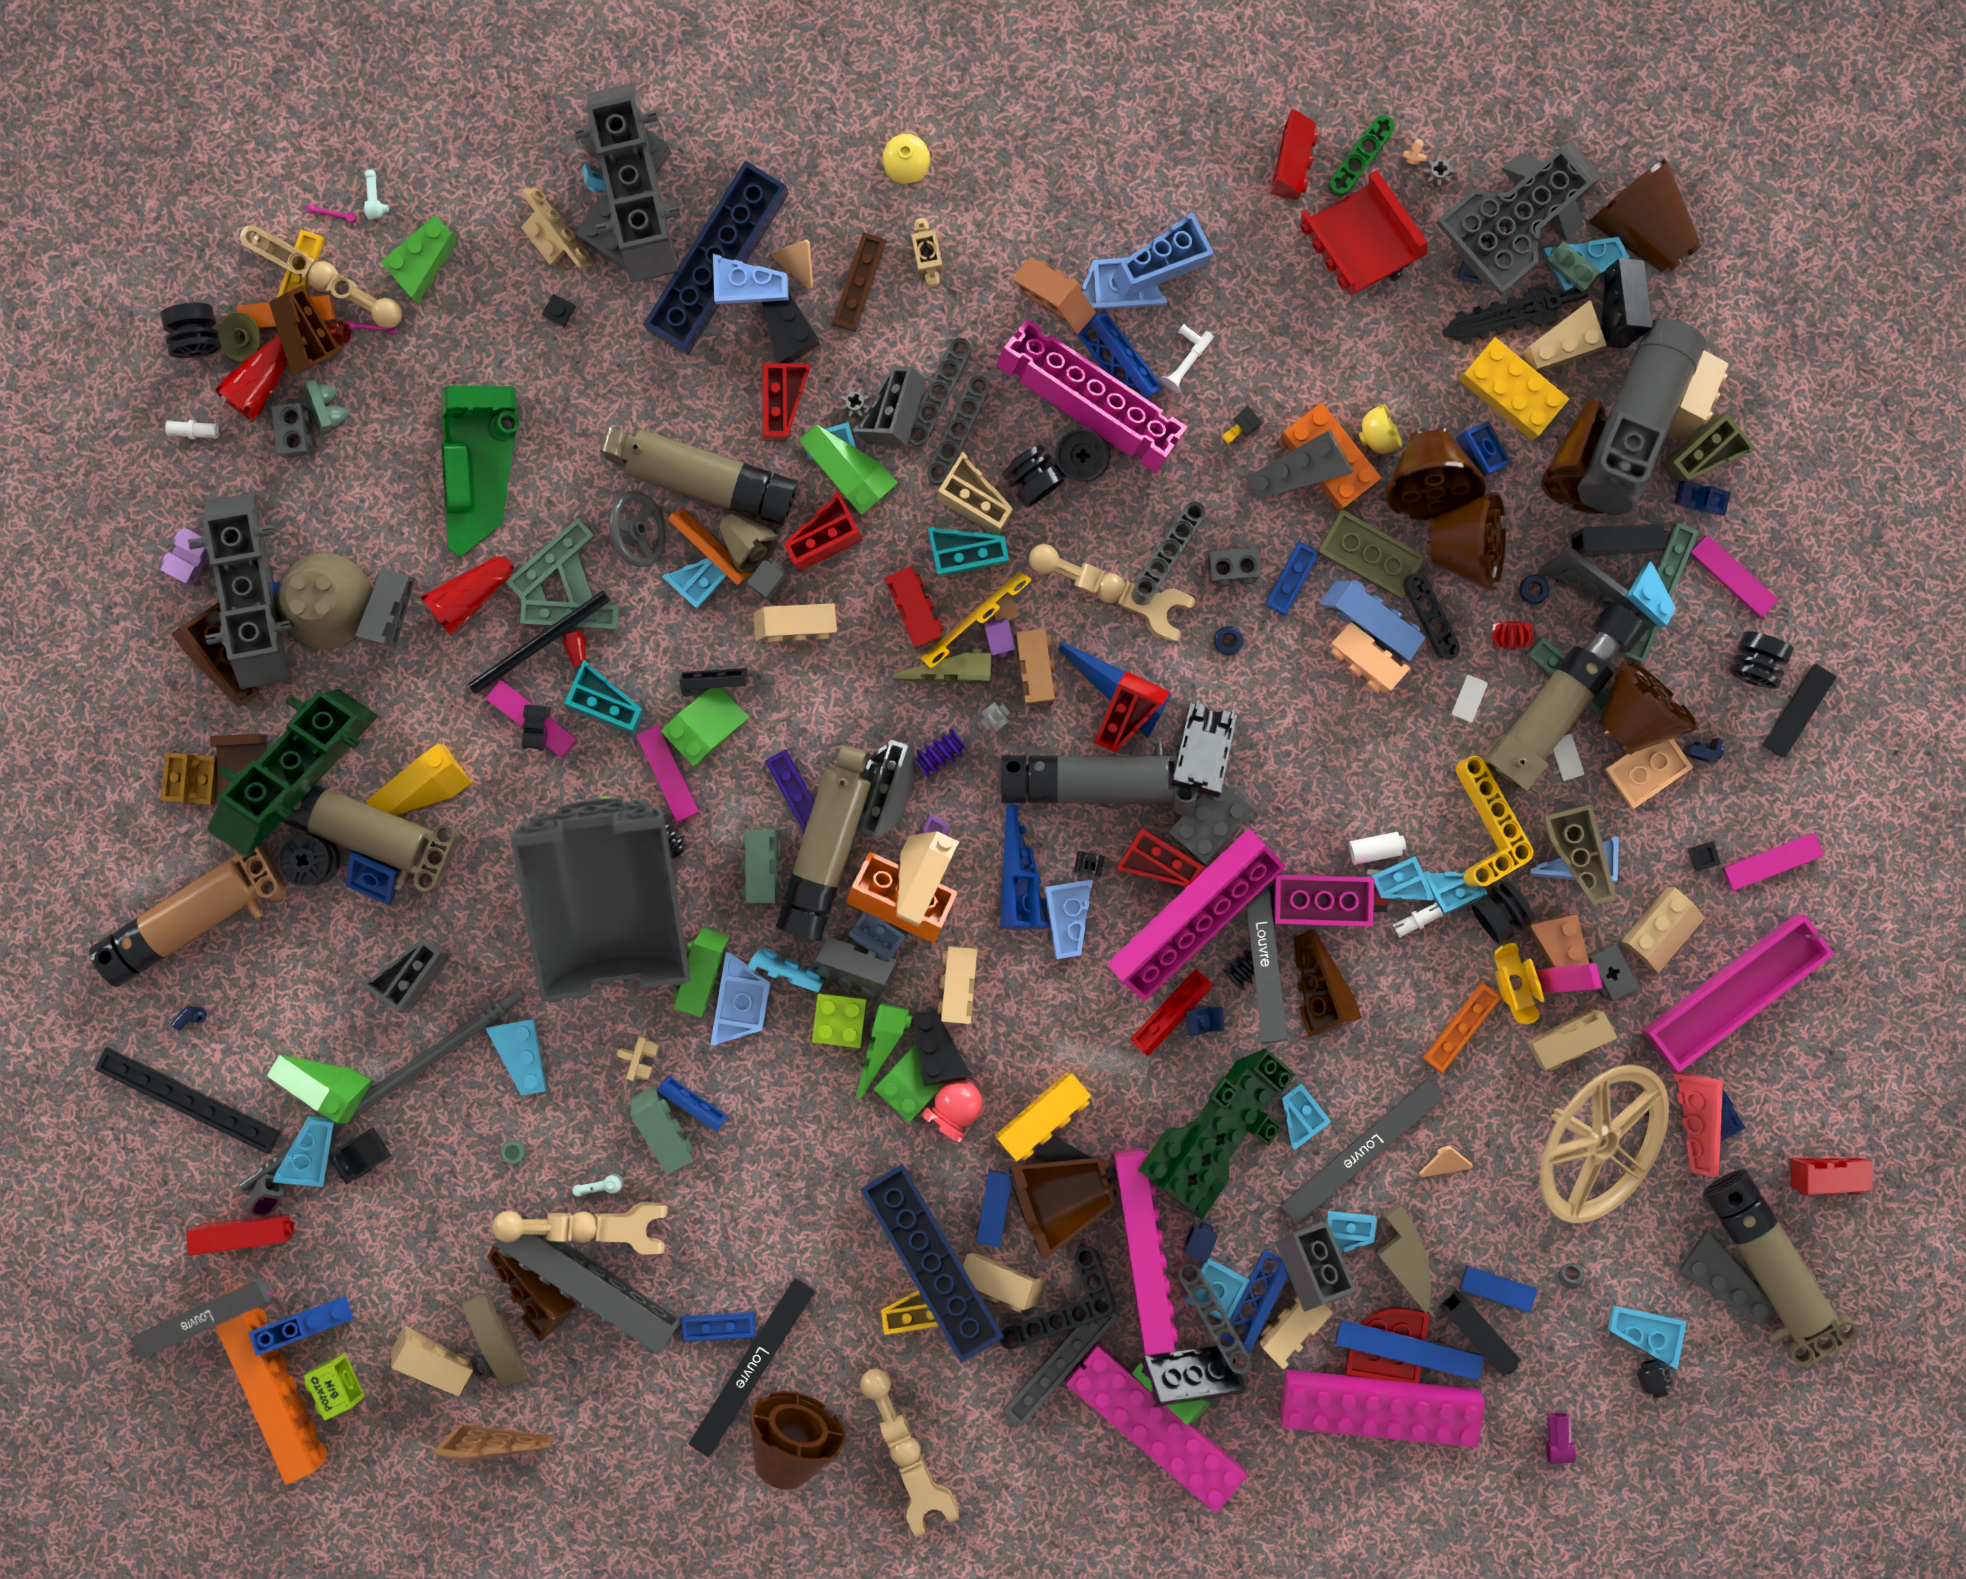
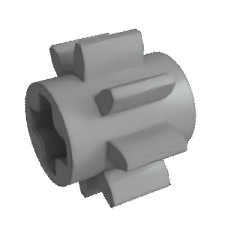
M1438 156L1435 162L1432 160L1427 161L1426 166L1429 169H1425L1422 175L1428 178L1427 185L1430 183L1435 184L1436 189H1438L1442 182L1446 185L1450 182L1448 176L1453 174L1454 169L1449 167V159L1447 161L1441 160V157Z
M849 388L847 397L841 396V400L846 402L841 409L842 411L849 410V418H852L854 414H858L862 418V412L868 406L864 402L869 401L870 398L868 395L862 396L861 388L857 392H852ZM856 398L859 399L861 405H856L855 408H852L850 401L854 402Z
M994 702L981 712L984 716L981 723L987 731L993 728L997 732L1010 722L1006 717L1010 712L1004 704L998 706Z

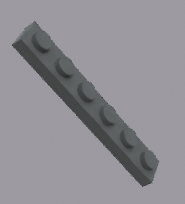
M1100 1300L1098 1309L1105 1313L1109 1306ZM1114 1312L1109 1317L1073 1329L1003 1408V1411L1022 1427L1119 1317L1118 1314Z

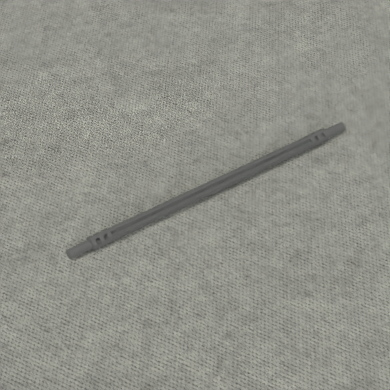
M518 989L501 1002L498 1000L367 1091L351 1120L507 1012L506 1009L525 997L524 992ZM334 1121L332 1133L347 1123H336ZM292 1144L259 1166L258 1171L239 1183L243 1191L248 1190L265 1174H275Z

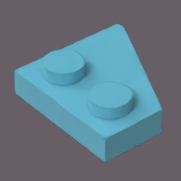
M1649 561L1643 564L1626 597L1659 628H1662L1668 624L1676 608L1653 563Z
M1327 1211L1326 1222L1329 1224L1340 1252H1348L1354 1250L1357 1246L1374 1243L1377 1223L1376 1216Z

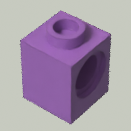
M1007 618L983 623L992 655L1003 657L1011 654V650H1015Z

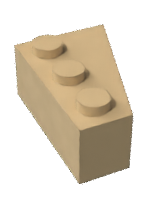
M977 1253L967 1254L963 1264L976 1290L986 1294V1299L993 1302L1001 1300L1008 1303L1007 1307L1017 1312L1037 1306L1046 1278L1039 1276L1038 1279L1024 1274V1270L1017 1269L1016 1271L1003 1265L1002 1262Z
M405 1325L391 1349L392 1369L456 1396L461 1394L473 1371L472 1362L466 1355L456 1354Z

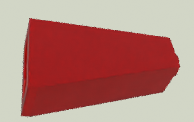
M290 1214L202 1223L186 1231L188 1256L285 1243L292 1239L294 1222L290 1220Z

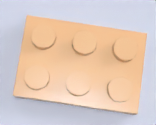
M1671 739L1634 752L1632 755L1626 753L1606 767L1604 771L1629 807L1635 809L1694 767L1675 740Z

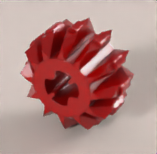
M1505 621L1493 625V645L1498 648L1521 649L1533 644V625L1527 621Z

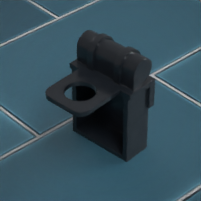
M373 1127L337 1148L328 1157L331 1160L332 1166L338 1171L340 1179H343L347 1185L370 1172L373 1167L392 1155Z

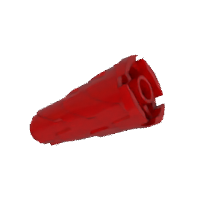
M279 333L269 343L263 345L256 353L248 357L235 371L230 373L214 388V392L220 398L222 395L226 398L225 402L253 422L259 417L267 399L275 389L288 365Z
M494 556L480 566L452 578L428 593L425 592L420 598L451 636L511 577L510 575L513 574L511 570L514 566L506 556L503 558Z

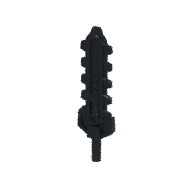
M1546 283L1529 288L1528 292L1525 293L1524 299L1517 300L1515 296L1508 297L1507 303L1499 305L1498 301L1490 303L1489 309L1482 310L1480 306L1474 307L1473 313L1465 315L1463 311L1456 312L1455 319L1449 323L1447 328L1442 330L1444 337H1451L1457 341L1461 340L1466 345L1472 342V337L1479 336L1481 340L1489 338V332L1496 331L1498 335L1506 333L1507 327L1514 326L1516 330L1524 328V322L1531 321L1533 325L1538 324V327L1552 324L1557 321L1563 304L1587 298L1589 293L1586 288L1584 292L1576 290L1559 295V292L1553 290Z

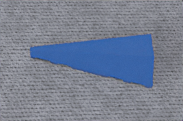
M1061 641L1058 650L1111 701L1125 671ZM1169 693L1164 704L1138 728L1145 736H1150L1171 693Z
M1014 804L1006 806L1000 928L1010 930L1051 928L1050 921L1047 920L1044 907H1047L1046 899H1041L1038 884L1041 883L1034 855L1031 847H1026L1023 834L1027 831L1025 826H1020L1017 817V811L1020 810V807Z

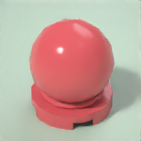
M965 1080L945 1083L935 1096V1107L930 1108L926 1106L921 1115L928 1122L932 1120L940 1125L938 1130L961 1143L966 1136L965 1132L962 1131L963 1127L971 1125L979 1118L983 1108L981 1094L973 1083Z

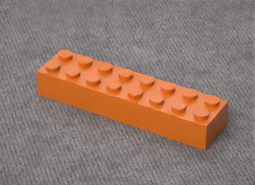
M257 1307L215 1326L283 1481L285 1485H288L317 1470L327 1460V1450L316 1436V1425L308 1418L306 1413L307 1405L296 1391L297 1383L295 1378L288 1373L285 1356L279 1353L278 1348L258 1356L255 1354L248 1332L266 1326L268 1320L265 1311Z

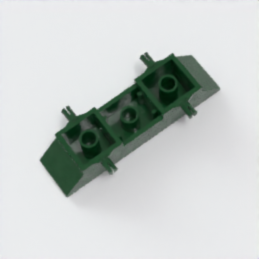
M340 689L326 693L319 690L311 699L305 702H301L291 695L290 699H287L286 704L297 710L295 716L286 724L287 730L257 762L252 760L245 769L237 773L227 768V766H223L219 770L218 774L227 779L229 783L226 789L218 796L220 801L209 822L207 831L245 858H248L283 819L289 821L292 818L293 812L291 810L350 747L355 749L359 745L360 741L357 739L378 717L376 713Z

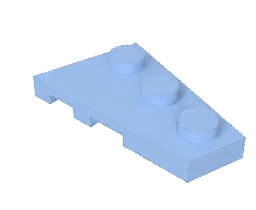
M713 254L714 302L716 304L788 300V276L786 273L761 266L756 267L744 264L742 261H733Z
M1093 880L1044 887L1055 959L1081 955L1086 914L1089 907V896Z

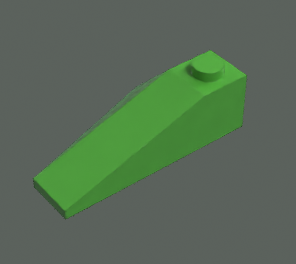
M817 424L798 439L861 515L898 483L881 463Z
M885 1002L879 1004L871 1034L872 1039L867 1050L866 1062L856 1094L857 1099H861L902 1036L904 1029L909 1030L912 1015H908V1008Z
M284 1055L278 1056L267 1077L319 1113L336 1123L347 1124L373 1080L352 1068Z

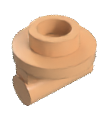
M1417 139L1413 143V152H1403V156L1407 158L1406 162L1420 165L1421 161L1427 160V156L1420 153L1424 145L1421 139Z

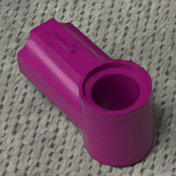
M1567 1413L1547 1414L1549 1441L1546 1442V1456L1548 1463H1575L1576 1451L1571 1438L1570 1415Z

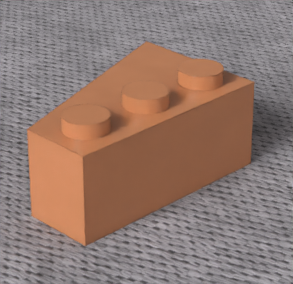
M1030 257L1012 278L1022 293L1043 309L1047 307L1057 313L1055 318L1060 322L1066 319L1072 331L1076 334L1096 314V311L1081 291L1082 285L1074 278L1071 280L1067 279L1066 275L1059 269L1052 270L1044 260L1039 262Z
M1566 914L1536 921L1531 925L1525 924L1526 930L1532 936L1537 948L1548 962L1549 967L1589 964L1578 914Z

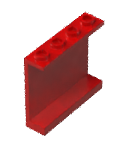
M1378 170L1369 174L1368 186L1310 217L1306 209L1301 211L1300 228L1305 236H1310L1315 251L1323 255L1327 269L1330 272L1334 271L1340 288L1342 290L1346 289L1350 296L1427 255V240Z

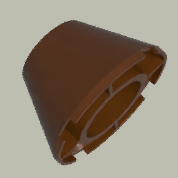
M777 1391L771 1392L769 1397L759 1398L754 1403L750 1413L754 1465L758 1476L770 1486L778 1489L794 1490L801 1487L842 1451L846 1434L836 1414L832 1416L824 1409L825 1404L797 1392Z

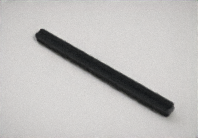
M601 591L468 684L471 691L477 694L609 603L610 598L607 593Z

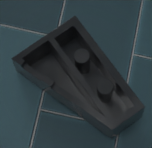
M1618 258L1605 270L1601 331L1606 342L1605 347L1627 348L1652 329L1653 324L1645 262L1642 260Z
M789 292L788 300L762 302L777 363L790 364L820 345L817 335Z

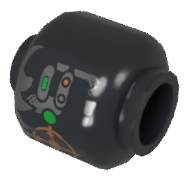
M1659 1359L1641 1363V1367L1637 1370V1377L1642 1391L1646 1394H1652L1653 1398L1668 1395L1667 1390L1673 1387V1380L1668 1365L1660 1362Z

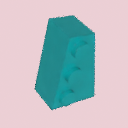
M928 527L938 578L1009 564L1004 536Z
M583 660L565 700L566 708L635 737L644 717L642 708Z

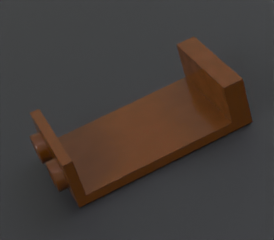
M266 735L210 736V745L215 746L217 749L218 772L223 766H227V768L237 773L245 769L252 760L257 762L267 751ZM218 774V794L220 795L228 786L229 781Z

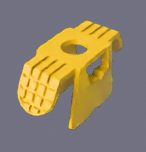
M1508 943L1502 945L1494 952V960L1498 969L1495 971L1496 981L1502 999L1509 1005L1514 1019L1520 1024H1531L1540 1017L1532 995L1540 1002H1545L1532 960L1528 959L1521 963L1518 945L1516 943ZM1511 975H1518L1522 979V986L1518 990L1512 989L1509 979Z

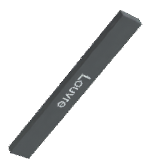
M1268 884L1246 905L1263 1044L1288 1041Z
M1429 1079L1424 1080L1281 1203V1207L1296 1224L1301 1222L1444 1099V1097Z
M262 1277L145 1330L131 1337L130 1340L139 1359L142 1360L266 1304L272 1298Z

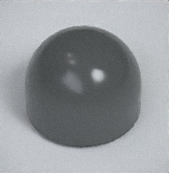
M1574 1263L1563 1265L1559 1272L1561 1284L1569 1289L1578 1288L1583 1283L1585 1277L1583 1269ZM1569 1268L1574 1269L1578 1274V1279H1569L1565 1275V1271Z
M483 1354L478 1355L472 1360L473 1373L479 1379L486 1380L494 1374ZM478 1363L483 1366L484 1373L477 1369Z

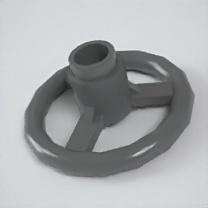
M627 491L619 496L610 511L609 530L611 540L616 551L627 563L636 567H649L660 559L665 550V524L660 507L650 496L640 491ZM629 501H639L644 504L636 517L624 520L619 519L623 506ZM651 513L658 529L657 542L653 552L645 540L647 535L645 522ZM634 542L643 557L639 558L631 554L624 544Z

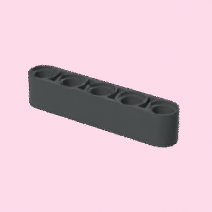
M1191 501L1185 506L1150 559L1131 592V597L1136 604L1147 605L1152 601L1200 527L1206 514V509L1202 503ZM1188 513H1194L1198 518H1191ZM1181 531L1186 537H1179L1176 532ZM1164 550L1171 551L1174 556H1167ZM1151 569H1158L1161 575H1155ZM1138 588H1146L1149 594H1142Z

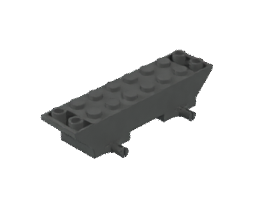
M634 83L587 93L588 126L574 129L576 140L591 136L595 142L596 151L600 159L611 216L610 222L596 224L598 234L601 235L609 232L615 234L631 283L679 272L667 219L681 216L678 205L667 209L663 207L644 125L659 121L656 110L641 113Z
M255 492L207 500L205 515L202 517L203 537L188 539L190 550L205 547L209 554L221 612H219L221 620L220 633L205 635L207 645L223 643L226 648L228 661L231 662L240 689L289 681L290 675L281 631L293 630L291 620L279 621L264 536L275 535L274 526L262 527Z

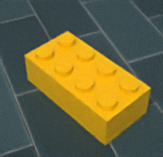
M1496 337L1488 343L1458 379L1531 441L1542 433L1569 400L1565 394Z
M1066 1072L994 1136L1016 1161L1019 1159L1024 1161L1033 1154L1032 1148L1036 1144L1040 1143L1042 1145L1053 1136L1050 1133L1056 1127L1062 1128L1071 1120L1069 1115L1075 1110L1078 1112L1082 1111L1090 1103L1088 1099L1091 1095L1072 1073Z

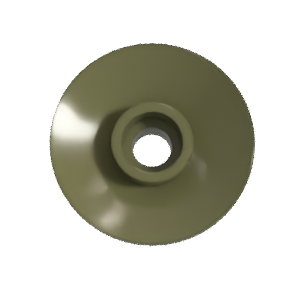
M232 313L223 320L220 326L219 340L223 351L229 358L234 361L244 362L260 349L261 333L252 317L245 313Z

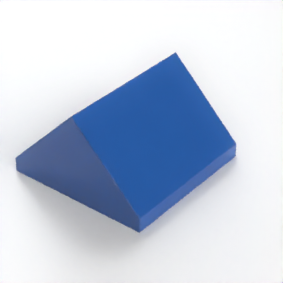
M1489 421L1462 432L1456 438L1458 444L1484 478L1511 464Z
M351 852L345 886L390 905L397 891L394 887L400 870L357 852Z

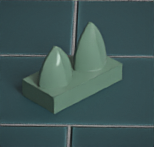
M1564 241L1546 260L1547 264L1581 292H1584L1600 273L1596 267Z
M316 380L306 381L304 392L319 434L327 433L331 427L344 421L349 415L350 410L339 406L324 405L334 398L337 393L336 388L326 384H317Z

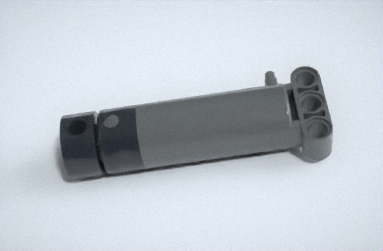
M1157 743L1155 745V756L1031 755L1028 758V765H1026V755H1002L1001 803H1026V794H1028L1029 803L1174 804V810L1177 814L1189 816L1194 813L1196 808L1197 788L1192 786L1191 790L1171 785L1180 745L1174 749L1173 756H1164L1163 744Z

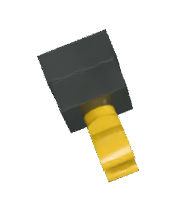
M1246 406L1233 419L1236 425L1228 430L1222 438L1229 445L1242 432L1247 436L1253 430H1256L1262 424V421L1249 406Z

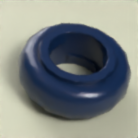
M1529 575L1520 583V596L1529 604H1540L1549 594V584L1542 576ZM1534 582L1540 586L1541 591L1538 596H1532L1528 592L1530 583Z
M1225 626L1216 632L1214 645L1219 653L1231 656L1241 650L1244 639L1242 633L1237 628ZM1231 634L1235 637L1236 644L1232 648H1226L1222 644V637L1224 635Z

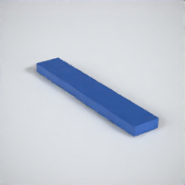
M1340 1319L1334 1342L1335 1345L1479 1380L1484 1361L1482 1354Z

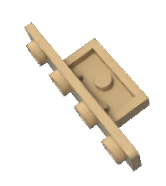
M537 188L524 189L521 194L535 212L521 228L550 265L556 264L567 253L578 268L592 266L594 261L591 259L588 250L581 246L575 238L574 232L564 224L560 214L546 200L544 193Z

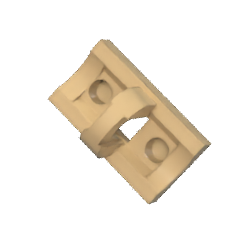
M642 1035L638 1037L635 1051L624 1048L617 1050L616 1054L618 1057L631 1061L626 1077L628 1080H649L653 1067L642 1064V1059L644 1055L656 1058L660 1045L648 1040V1036Z

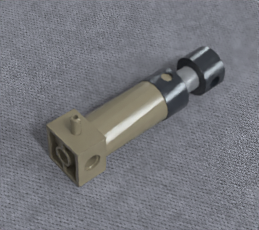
M1615 602L1607 605L1591 626L1597 633V636L1591 641L1589 647L1583 649L1574 645L1556 668V672L1508 733L1500 734L1482 757L1491 771L1517 791H1528L1549 765L1545 761L1593 698L1597 697L1614 675L1607 664L1618 650L1629 653L1648 630L1646 624L1640 618Z

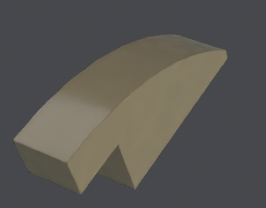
M1397 1202L1382 1214L1397 1234L1375 1252L1421 1309L1427 1313L1431 1305V1277L1426 1251L1411 1218Z
M490 1292L464 1301L462 1307L474 1337L500 1383L507 1387L528 1379L504 1309L496 1312Z

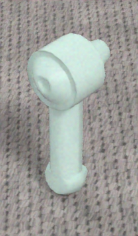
M369 169L365 171L368 201H365L364 213L369 220L380 219L384 213L389 212V207L377 200L376 173Z
M611 1174L604 1181L585 1185L578 1184L573 1187L572 1193L576 1197L604 1190L608 1193H616L623 1187V1179L618 1174Z

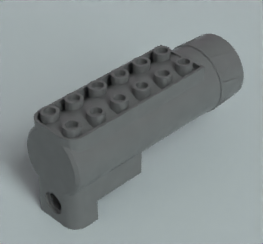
M1674 319L1652 321L1653 328L1643 335L1635 351V356L1588 462L1585 475L1581 478L1578 485L1579 498L1585 505L1611 516L1629 513L1636 508L1687 387L1696 373L1706 345L1704 336L1696 328L1682 321Z

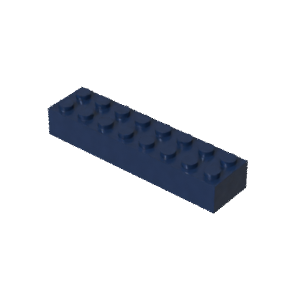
M746 160L744 161L679 265V272L674 273L644 321L643 325L648 332L688 356L720 306V304L714 302L713 254L733 261H742L746 264L789 195L785 184Z
M903 1163L861 1188L860 1190L961 1364L965 1363L1004 1339L1002 1332Z

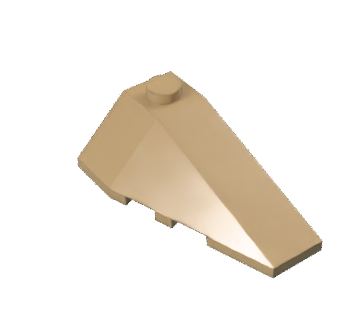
M938 831L908 837L899 855L900 871L898 874L897 917L919 927L959 841Z

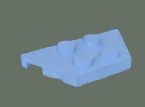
M1127 258L1093 260L1082 285L1081 291L1094 310L1162 306L1167 304V299L1162 295L1157 285L1126 297L1122 296L1113 275L1119 265Z
M730 952L725 953L710 1045H717L762 1031L764 1027L771 982L757 971L748 969L746 963Z

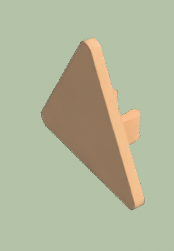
M807 239L774 251L771 254L775 261L807 289L813 287L810 242Z
M1445 1146L1438 1149V1155L1419 1174L1420 1177L1468 1170L1473 1166L1471 1162L1451 1146Z

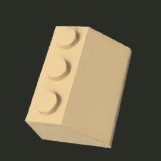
M1666 887L1620 943L1659 974L1705 918L1696 905L1677 888Z

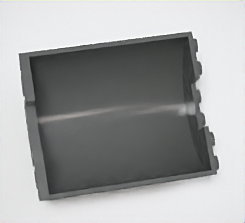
M622 798L583 800L558 806L559 810L551 814L543 811L530 817L531 823L526 826L520 824L514 829L510 836L541 1002L548 1001L554 1003L567 998L582 999L591 995L592 984L606 985L618 980L633 981L640 978L641 988L647 987L649 989H656L661 985H682L690 982V972L664 814L658 806L651 808L649 802L638 799L630 803L623 802Z

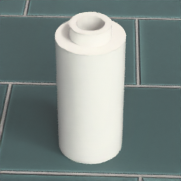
M1392 832L1349 841V850L1353 864L1357 865L1401 856L1403 850H1406V843L1403 835L1399 836L1398 832Z

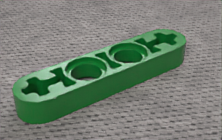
M1387 115L1378 116L1334 173L1329 182V190L1334 196L1341 197L1349 192L1391 136L1395 125L1391 117ZM1386 123V129L1388 131H1382L1380 136L1377 138L1375 134L1377 133L1380 127L1379 125ZM1365 141L1373 142L1375 150L1370 153L1365 152L1362 148V143ZM1350 160H1357L1361 165V169L1356 172L1351 171L1348 168V162ZM1345 174L1349 176L1343 185L1345 188L1337 189L1335 187L1337 184L1335 180L1339 182Z

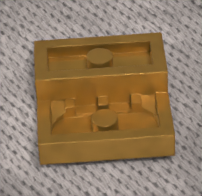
M165 752L161 801L215 805L218 779L217 757Z

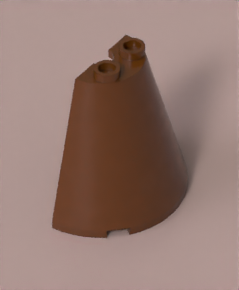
M1665 158L1661 163L1658 162L1642 174L1589 220L1594 227L1610 238L1619 237L1625 248L1660 272L1665 271L1668 267L1672 271L1683 262L1681 257L1684 254L1688 253L1691 256L1702 247L1670 165Z
M1588 399L1585 401L1584 407L1543 473L1541 480L1543 491L1553 501L1560 505L1563 502H1567L1573 505L1572 509L1595 514L1604 513L1582 503L1579 498L1578 485L1581 478L1585 475L1588 462L1608 419L1604 414L1605 409L1600 400Z
M1091 1158L1019 1164L1008 1168L1009 1174H1013L1010 1177V1181L1028 1232L1035 1238L1033 1243L1043 1259L1050 1256L1117 1204L1114 1197L1117 1195L1115 1185L1112 1181L1108 1182L1106 1173H1109V1167L1105 1159Z

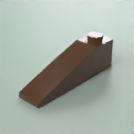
M218 602L179 627L171 635L191 660L240 708L259 695L257 687L240 689L231 662L228 661L226 648L222 642L207 645L205 635L220 633L221 620L219 612H221V608Z
M1315 929L1295 937L1296 967L1301 970L1302 983H1298V991H1303L1304 1005L1300 1006V1013L1308 1037L1322 1034L1362 1019L1352 991Z
M493 1245L487 1257L501 1282L510 1285L511 1300L513 1303L517 1301L520 1303L525 1312L521 1316L524 1323L538 1341L541 1342L570 1315L576 1304L573 1302V1298L569 1299L559 1292L560 1289L558 1287L542 1282L539 1279L540 1275L533 1270L531 1272L526 1271L519 1266L518 1260L512 1256L511 1258L505 1257L498 1251L499 1248Z

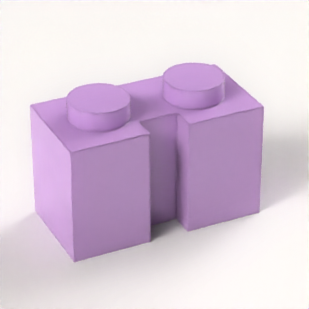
M183 527L182 531H179L174 537L173 542L176 546L173 552H168L163 557L160 570L186 584L194 586L209 559V554L205 547L190 550L188 539L202 538L203 536Z

